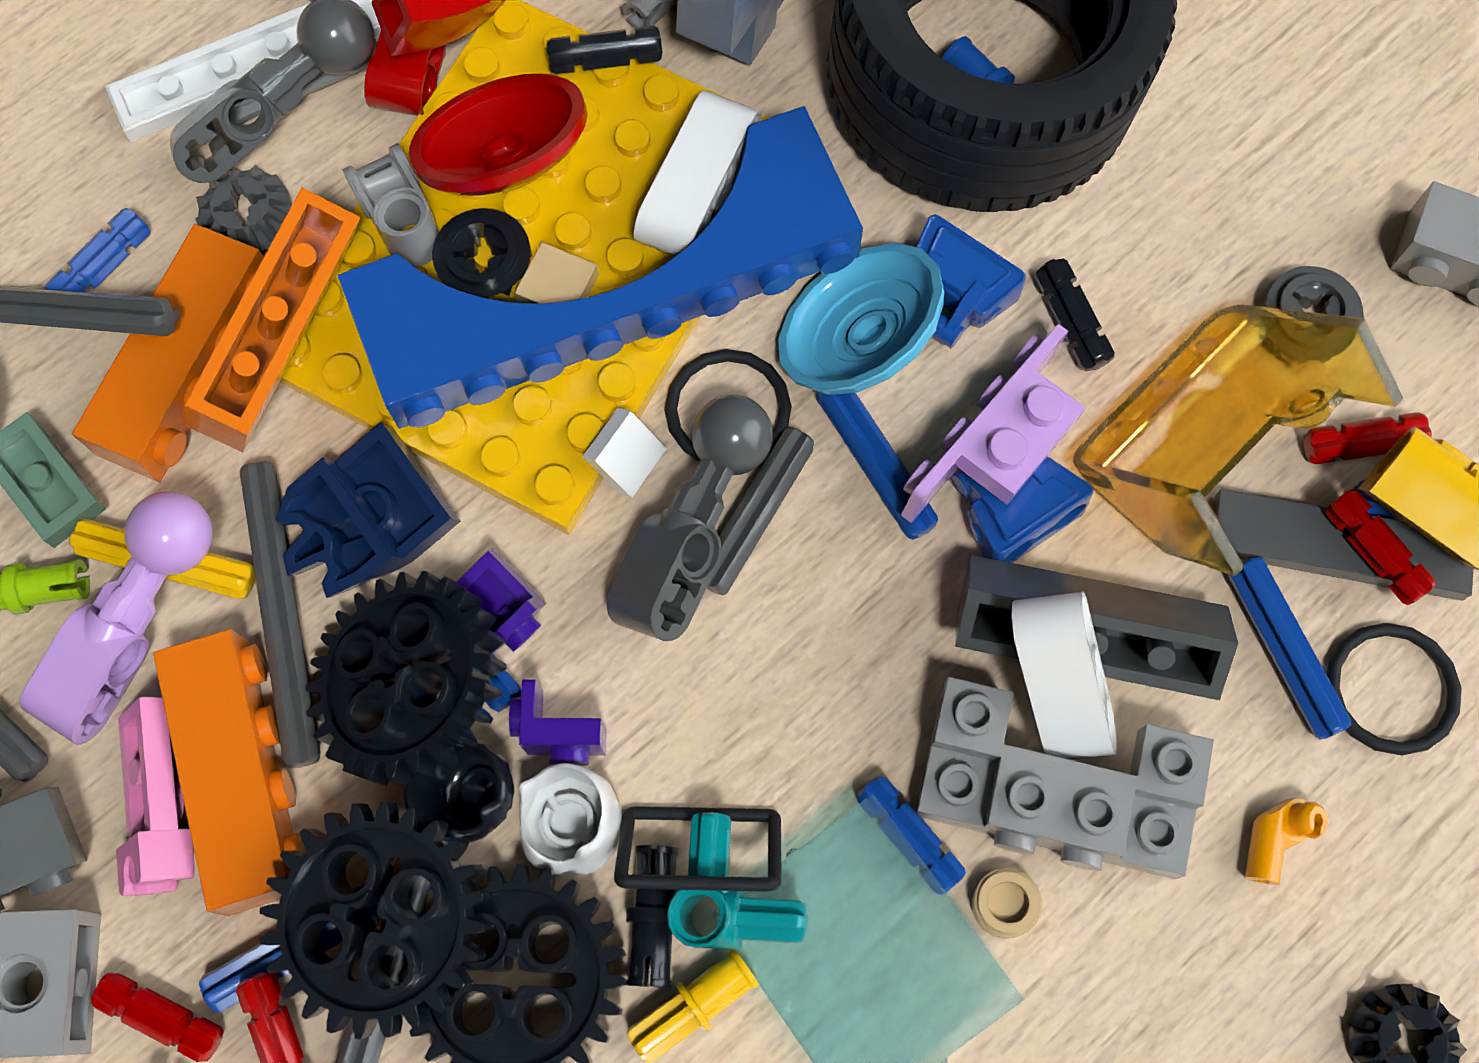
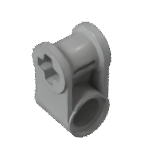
M399 144L390 146L388 155L357 170L351 165L342 169L367 219L371 218L389 254L394 255L398 253L414 267L430 262L432 260L433 245L439 230L420 184ZM416 224L409 230L400 231L408 225Z

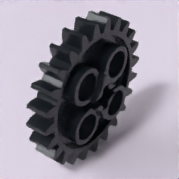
M422 571L418 579L405 572H399L395 587L382 579L376 580L374 599H370L357 592L354 595L357 611L352 616L337 611L335 616L341 626V630L337 635L322 633L320 639L330 648L327 656L311 658L310 661L311 665L322 670V675L320 679L310 682L305 688L306 691L320 696V701L312 705L306 713L308 717L323 722L317 728L313 737L317 741L330 745L325 754L328 759L343 764V771L383 786H387L389 781L403 786H411L414 774L428 780L435 778L436 760L453 767L456 766L458 759L454 746L459 741L474 748L476 747L478 742L470 728L475 721L489 724L493 721V717L489 712L482 708L485 699H495L503 695L502 690L489 684L490 676L499 674L507 669L506 663L490 655L505 642L503 637L489 630L496 621V617L480 607L483 601L480 597L446 576L439 579L427 571Z
M381 802L376 811L375 818L368 804L356 803L351 806L350 824L341 813L329 812L324 815L327 835L313 828L302 829L300 835L307 851L305 853L296 850L282 851L280 857L291 869V873L287 877H268L266 881L273 890L281 894L279 904H269L260 907V914L277 920V930L265 934L259 940L260 944L280 946L282 953L266 969L268 973L289 971L292 978L280 995L283 999L305 993L308 998L301 1017L305 1020L320 1015L326 1009L329 1010L326 1032L334 1033L343 1030L351 1018L355 1039L371 1036L376 1027L377 1020L385 1038L401 1033L403 1016L413 1029L429 1023L426 1003L439 1012L450 1009L453 1006L452 998L446 985L463 989L472 984L473 980L461 966L463 961L473 962L485 959L487 953L479 946L473 944L471 938L472 934L492 929L493 923L474 917V907L484 904L492 899L490 892L471 891L469 884L484 868L482 864L461 866L458 860L465 853L469 845L466 839H457L446 845L442 843L449 825L445 820H434L422 830L424 809L409 807L399 821L397 803ZM357 853L365 859L369 870L368 879L359 891L353 889L346 878L347 864L351 857ZM395 857H398L401 860V867L399 873L391 879L393 871L391 862ZM420 876L428 880L434 893L433 904L424 915L414 911L408 897L412 883ZM378 906L377 915L386 919V925L383 930L374 931L376 922L367 917L369 907ZM329 922L338 927L343 939L342 949L335 959L326 955L320 941L322 931ZM392 946H396L404 952L409 965L407 975L401 984L392 981L384 969L385 955ZM361 957L359 966L360 978L355 980L351 976V970L354 962Z
M517 864L512 882L506 883L499 868L495 866L489 867L486 888L481 889L474 880L470 881L469 884L471 891L491 893L492 899L474 907V917L493 923L499 933L498 949L486 961H463L461 966L465 970L508 972L512 971L514 960L518 959L519 969L532 973H572L576 977V983L572 987L523 985L518 987L515 999H511V989L506 986L471 984L469 987L458 989L446 985L451 995L453 1006L450 1009L439 1012L426 1003L429 1023L415 1029L412 1027L409 1031L411 1037L432 1034L436 1039L424 1057L428 1062L438 1060L449 1054L452 1057L450 1063H565V1060L569 1057L577 1063H592V1058L584 1043L588 1038L608 1043L611 1037L598 1022L602 1015L616 1016L622 1015L623 1012L621 1007L607 999L608 990L627 986L628 981L618 975L609 974V965L626 956L625 950L622 948H605L603 940L610 936L617 928L613 921H606L594 925L591 919L597 913L601 902L593 897L577 906L574 902L579 893L580 884L574 879L567 882L559 892L554 891L555 873L550 868L546 867L540 874L536 884H532L528 867L524 864ZM560 925L568 934V950L563 958L556 963L544 964L535 953L534 944L536 937L547 926ZM408 969L400 972V978L405 979ZM477 993L486 995L494 1007L493 1021L488 1029L481 1034L470 1032L462 1021L464 1004L471 996ZM546 995H553L560 1000L565 1015L561 1028L550 1037L541 1036L537 1033L530 1021L532 1006L538 999Z

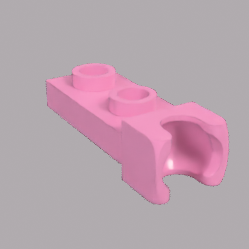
M139 697L118 718L128 840L116 849L118 885L122 896L173 892L177 888V880L193 879L195 873L190 829H178V822L183 815L184 800L180 783L174 782L172 766L174 752L162 697Z

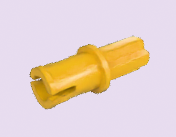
M736 950L729 951L726 957L685 987L681 981L675 985L678 989L677 993L629 1027L627 1031L628 1039L644 1062L653 1063L701 1026L706 1031L712 1027L708 1022L710 1019L750 989H755L759 986L756 978Z

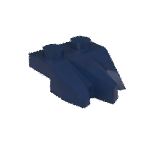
M380 422L335 462L321 458L288 486L276 520L282 525H299L304 531L283 554L287 576L301 574L326 564L328 571L321 582L326 598H332L401 569L416 560L461 522L395 429L383 422Z

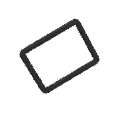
M630 807L624 811L622 816L614 881L619 887L625 889L774 891L780 886L782 881L780 814L772 809ZM710 812L725 814L730 817L732 822H768V877L628 874L635 820L691 821L694 814Z

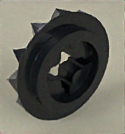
M487 208L469 210L449 220L439 231L432 250L434 269L441 283L456 290L486 299L501 293L510 296L512 287L523 278L532 256L529 238L521 224L512 216L502 211ZM481 238H485L492 255L499 256L489 259L488 268H485V273H480L474 260L467 259L477 256L478 247H481Z
M1391 984L1371 991L1359 1002L1351 1017L1349 1045L1355 1063H1417L1415 1058L1408 1053H1385L1386 1049L1394 1046L1393 1042L1402 1037L1398 1026L1401 1024L1400 1021L1408 1030H1428L1430 1034L1424 1037L1425 1041L1416 1046L1420 1057L1417 1059L1418 1063H1459L1460 1057L1467 1051L1460 1042L1457 1029L1460 1019L1448 1012L1440 1002L1439 995L1414 987L1413 984Z

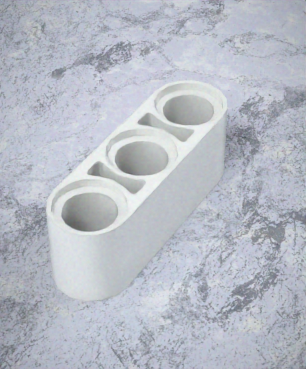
M703 90L698 95L640 207L634 226L633 238L635 241L672 256H677L706 229L720 211L732 190L740 171L746 148L747 128L749 125L761 121V111Z
M1076 592L1014 600L1012 603L1014 640L1044 753L1064 759L1116 755L1117 739L1114 714L1085 593Z

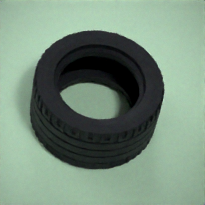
M835 0L826 59V75L830 81L828 87L829 96L833 99L832 106L835 113L841 118L840 124L842 129L848 133L852 144L859 148L862 156L876 170L886 175L903 189L940 205L976 212L1030 209L1043 202L1055 201L1058 197L1073 192L1076 186L1084 185L1090 181L1092 175L1098 174L1105 162L1109 161L1115 154L1150 89L1172 41L1171 35L1176 23L1174 14L1177 10V0H1028L1046 12L1065 32L1073 46L1079 66L1056 78L1026 84H1010L982 79L968 74L942 59L924 42L908 15V11L922 0Z

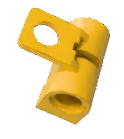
M1413 427L1392 446L1358 490L1464 566L1479 570V464L1468 458L1444 439H1432L1417 427Z

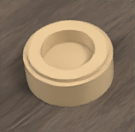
M1001 868L990 872L977 883L972 893L971 908L976 922L985 932L997 938L1010 939L1024 935L1037 924L1042 912V897L1037 885L1027 874L1012 868Z

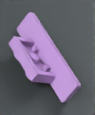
M1057 324L1044 340L1034 335L1025 344L1012 365L1018 368L1017 372L1009 381L999 375L978 401L977 405L983 409L973 422L966 417H962L948 433L941 444V447L947 452L939 462L934 465L926 459L909 478L903 490L911 496L901 514L902 517L912 523L958 468L1008 505L1086 409V407L1040 374L1054 357L1068 330Z

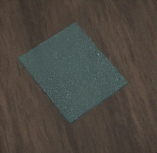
M874 794L859 803L801 848L790 849L786 854V859L782 861V881L776 890L769 892L744 891L745 897L801 900L806 904L808 925L802 942L786 943L742 940L740 948L736 951L813 1063H947L948 1056L1024 1000V997ZM768 872L762 877H768ZM719 909L711 914L717 925L720 919Z

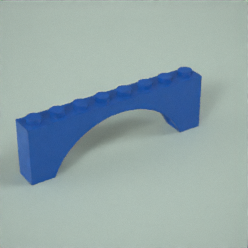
M804 105L749 125L740 171L730 194L714 219L685 250L665 265L643 278L618 289L566 302L541 304L504 302L468 294L440 283L416 269L398 253L339 274L338 278L387 410L399 429L407 426L424 427L439 421L445 415V412L468 403L481 405L492 402L502 396L505 389L527 381L534 383L548 381L558 376L564 370V367L589 358L590 360L597 361L609 358L618 353L623 345L641 338L657 339L675 332L682 323L702 315L717 317L733 310L740 301L758 294L776 295L791 288L798 279L820 271L823 274L838 272L851 264L854 258L859 257L863 227Z

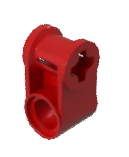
M380 31L374 55L370 58L365 74L364 96L366 104L372 108L415 116L419 114L424 115L423 107L437 88L442 63L446 56V45L419 53L391 56L383 33Z

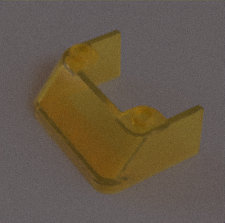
M1233 305L1221 309L1206 318L1081 443L1074 453L1073 463L1082 478L1093 487V490L1162 552L1236 576L1244 568V565L1220 526L1213 509L1207 504L1205 497L1275 424L1295 428H1311L1326 421L1332 411L1345 398L1396 407L1403 400V396L1365 319L1250 305Z

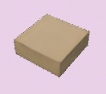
M541 242L514 293L518 303L541 304L587 298L599 275L597 264Z

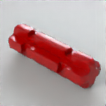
M1420 412L1398 415V420L1388 416L1342 423L1340 429H1336L1333 425L1311 428L1303 436V447L1306 458L1310 463L1322 464L1335 462V457L1338 456L1343 460L1387 454L1392 446L1413 427H1417L1431 438L1432 431L1429 427L1428 417Z
M1352 489L1345 492L1326 509V514L1340 531L1345 528L1348 529L1352 534L1347 538L1381 579L1386 575L1391 579L1393 583L1388 587L1403 604H1413L1428 594L1436 585L1433 576L1421 563L1414 566L1409 560L1414 554L1380 515L1373 518L1368 513L1372 506L1359 491Z
M268 971L248 976L240 981L236 987V994L243 1013L251 1014V1021L247 1023L259 1061L260 1063H301L300 1060L304 1058L287 1005L280 1006L278 1002L282 990L275 973H268Z
M120 973L105 974L91 995L90 1003L93 1008L110 1017L114 1015L117 1017L121 1016L122 1023L167 1047L178 1045L177 1052L196 1062L210 1060L217 1051L224 1035V1030L220 1025L204 1017L199 1018L196 1016L193 1019V1011L149 988L143 989L140 987L138 989L137 982Z

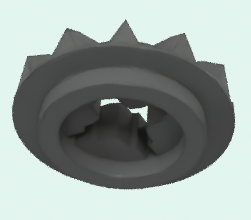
M257 165L245 171L232 167L229 175L209 182V189L205 195L196 197L199 212L195 220L202 227L255 247L261 252L270 247L292 206V199L276 174H267ZM240 195L247 197L248 201L252 204L248 207L249 215L246 216L248 225L246 226L234 212L237 209L236 200L239 199L238 196Z
M1303 266L1285 272L1272 284L1262 304L1267 317L1264 329H1272L1279 338V349L1290 347L1301 353L1302 360L1311 356L1331 358L1352 344L1363 325V305L1355 288L1341 275L1322 267ZM1321 300L1326 302L1321 309L1322 313L1318 318L1319 321L1315 320L1310 325L1305 324L1304 326L1299 324L1301 321L1300 317L1304 311L1303 308L1308 309L1313 304L1317 305Z

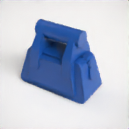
M934 214L927 219L918 244L914 245V247L922 248L940 268L944 289L943 306L954 314L950 319L941 313L936 331L932 337L952 349L970 325L976 328L985 326L1019 300L1026 280V274L1023 270L941 216Z
M1047 457L1008 505L962 470L952 475L955 486L961 494L967 497L971 506L968 510L969 524L982 556L1010 563L1015 562L1085 513L1093 494V487L1088 482L1050 457Z

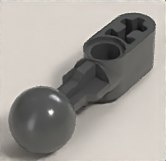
M352 0L312 1L305 7L299 17L296 30L297 44L279 59L264 58L241 78L224 84L174 127L170 135V148L178 171L187 179L197 183H209L219 179L270 136L275 123L302 101V88L323 71L329 74L343 75L362 67L372 53L375 39L373 25L366 12ZM241 98H251L261 104L259 117L248 125L234 123L228 117L231 105ZM215 118L219 119L224 132L233 139L229 143L225 141L221 132L217 135L211 122ZM193 139L200 145L209 142L208 145L212 153L211 157L206 160L198 154L190 157L187 143Z
M723 395L709 401L697 414L692 428V443L701 461L691 482L680 487L670 509L665 508L663 513L649 516L641 524L607 595V612L615 624L662 641H673L679 638L688 628L720 560L721 541L714 528L724 509L722 495L732 476L742 475L757 468L765 460L771 449L773 441L771 421L766 411L754 400L742 395Z

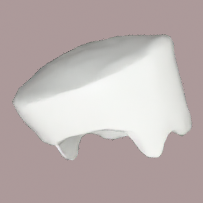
M561 763L544 768L540 773L520 784L521 839L526 858L534 867L544 870L546 867L550 868L556 875L560 876L586 875L602 867L612 857L619 843L622 813L621 804L616 798L612 786L605 778L582 766Z

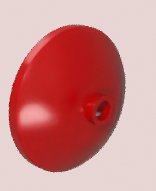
M521 74L493 80L467 90L434 111L415 132L409 146V159L417 177L423 183L443 192L462 196H477L511 191L538 179L565 158L575 146L585 128L588 116L587 106L580 89L573 82L560 76Z

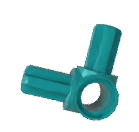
M701 812L693 815L691 819L688 876L728 877L731 819L729 816L710 812ZM677 890L676 895L670 901L667 913L669 928L674 937L684 945L694 948L738 950L742 940L800 943L805 938L808 925L806 904L801 900L745 897L744 891ZM709 896L716 902L719 908L720 919L716 929L709 935L703 936L696 931L692 923V912L699 900Z

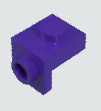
M494 549L488 550L456 582L483 600L480 607L496 617V621L489 630L503 637L505 643L490 655L501 649L505 644L512 652H515L542 626L534 616L547 603Z
M536 679L522 680L521 697H512L510 701L509 732L511 737H519V745L527 755H550L549 764L551 765L568 763L578 766L589 765L590 756H606L607 730L601 718H543V689Z

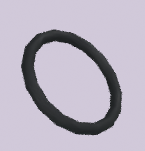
M724 349L704 353L682 367L669 386L664 410L669 432L686 454L701 461L695 452L692 441L681 428L677 411L681 390L692 375L708 365L723 362L746 364L762 373L775 389L779 410L776 426L773 429V441L769 453L773 450L784 430L788 428L792 405L786 383L771 364L750 352Z
M1382 623L1359 628L1339 643L1328 663L1327 677L1351 719V726L1346 731L1351 737L1374 751L1400 756L1427 751L1449 735L1460 714L1462 687L1454 663L1436 641L1413 627ZM1383 636L1406 639L1427 651L1440 667L1447 687L1446 710L1437 726L1423 737L1403 742L1379 738L1362 728L1346 709L1340 690L1341 669L1350 652L1366 640Z

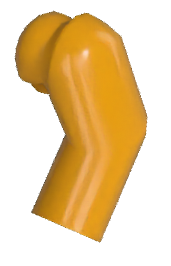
M1292 798L1259 814L1252 825L1245 878L1258 883L1280 885L1284 851L1308 838L1316 839L1323 835L1328 825V817L1324 808L1317 802L1306 801L1303 798Z

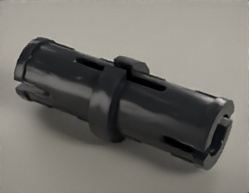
M651 845L635 847V854H637L635 875L676 874L678 848L657 845L655 873L656 849H652ZM635 889L634 907L627 908L626 922L633 923L630 976L627 986L649 987L650 959V986L671 988L672 980H670L672 931L669 928L667 913L670 901L674 897V890Z

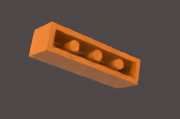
M301 187L184 405L183 425L242 453L244 452L352 244L360 220L359 216Z
M194 223L151 296L167 298L171 306L179 309L180 319L175 321V332L169 336L129 334L71 433L78 441L96 456L161 483L168 468L176 465L185 451L186 436L191 428L183 425L184 405L264 258L260 250Z
M232 629L154 651L155 666L206 910L211 913L231 916L279 901L281 894L273 890L266 881L268 877H287L291 873V869L283 862L280 854L285 850H296L305 853L307 849L302 842L300 833L294 834L288 809L296 805L295 791L285 768L279 769L274 745L280 744L276 714L270 705L264 706L259 684L267 681V669L262 653L256 644L251 645Z

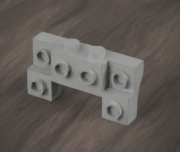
M952 677L946 679L942 689L931 745L915 809L921 818L994 835V846L1011 852L1031 855L1034 854L1035 846L1062 852L1060 862L1081 869L1100 871L1102 862L1171 879L1186 876L1196 809L1204 806L1214 739L1146 724L1137 731L1130 774L1005 745L1004 740L1014 692Z

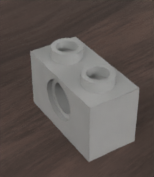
M76 909L0 912V1058L91 1054L94 1008L90 1003V999L96 988L101 924L100 913ZM38 967L43 975V987L38 997L31 1002L26 994L25 986L29 974Z

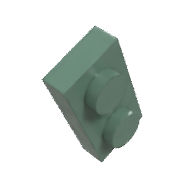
M28 412L0 431V485L44 542L55 548L70 537L78 521L82 519L92 520L106 510L40 423Z

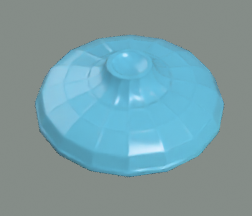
M890 243L866 247L860 250L859 257L854 258L852 263L844 269L831 274L821 273L806 286L787 312L778 338L780 364L796 384L829 395L861 392L890 379L919 355L936 331L944 305V289L938 264L922 248L900 243Z

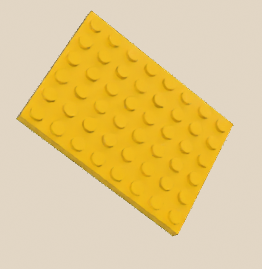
M506 0L484 24L477 28L423 107L424 115L419 114L399 142V146L404 152L428 202L438 230L440 231L449 220L463 212L480 208L495 209L512 216L524 228L529 238L532 252L528 267L541 242L597 264L599 275L587 298L618 289L641 279L665 265L675 256L635 241L633 238L634 226L640 207L698 95L703 90L719 96L722 95L652 62L639 64L638 58L630 59V65L584 71L583 65H576L575 72L552 73L547 58V40L570 36L571 42L579 41V35L589 34V32L522 0ZM550 74L568 79L582 92L588 116L585 128L577 143L558 164L525 186L496 194L477 196L454 195L434 189L423 183L417 177L410 162L409 146L420 125L443 104L474 87L514 75ZM764 115L761 117V121L769 119ZM358 202L352 211L353 214L360 217L352 244L280 383L369 430H372L380 422L392 426L412 453L570 535L604 479L582 456L617 408L632 411L640 419L700 317L682 323L675 332L657 339L644 337L625 344L618 353L609 358L597 361L588 358L564 367V370L558 376L548 381L539 383L527 381L505 389L503 395L492 402L481 405L468 403L445 412V415L439 421L424 427L407 426L399 429L384 404L338 278L339 274L391 256L371 218L367 219ZM416 224L408 225L400 231L409 230ZM481 238V247H478L477 256L467 259L474 260L480 273H485V268H488L489 259L499 256L492 255L485 238ZM433 260L425 265L415 267L440 282L434 269ZM522 278L512 287L510 296L501 293L488 299L518 303L514 293Z

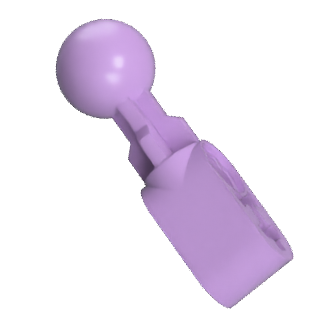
M178 492L155 493L141 500L132 509L126 520L124 530L125 543L132 557L120 577L116 581L105 583L93 604H87L78 608L66 619L22 692L20 698L22 710L76 745L88 742L105 726L143 663L149 646L148 640L143 637L144 632L156 613L153 599L167 575L180 574L191 570L205 558L211 547L213 528L209 515L200 503L185 494Z

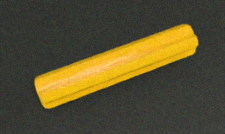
M82 519L77 522L75 530L70 534L69 544L73 546V552L76 555L123 568L126 567L132 557L125 543L124 528L91 519ZM208 552L205 558L191 570L180 574L167 575L165 578L236 599L247 598L256 581L254 566L251 563Z

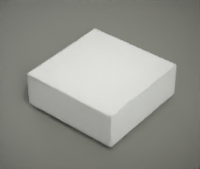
M617 408L582 457L619 494L632 498L667 448L632 411Z

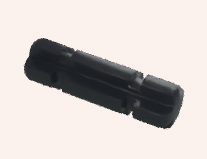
M656 26L634 28L635 34L626 35V29L581 34L579 35V41L571 42L570 36L550 38L546 44L549 68L552 73L560 74L575 72L576 65H583L584 71L630 65V59L638 58L639 64L658 62L662 59L663 53L660 31Z
M1064 258L1046 262L1044 266L1036 271L1035 278L1044 296L1051 294L1052 298L1048 299V304L1058 324L1068 330L1065 336L1068 343L1075 342L1077 347L1073 348L1072 351L1081 369L1086 372L1104 367L1114 359L1115 352L1106 334L1099 336L1098 331L1102 329V326L1081 286H1073L1072 283L1076 282L1077 278L1070 264Z

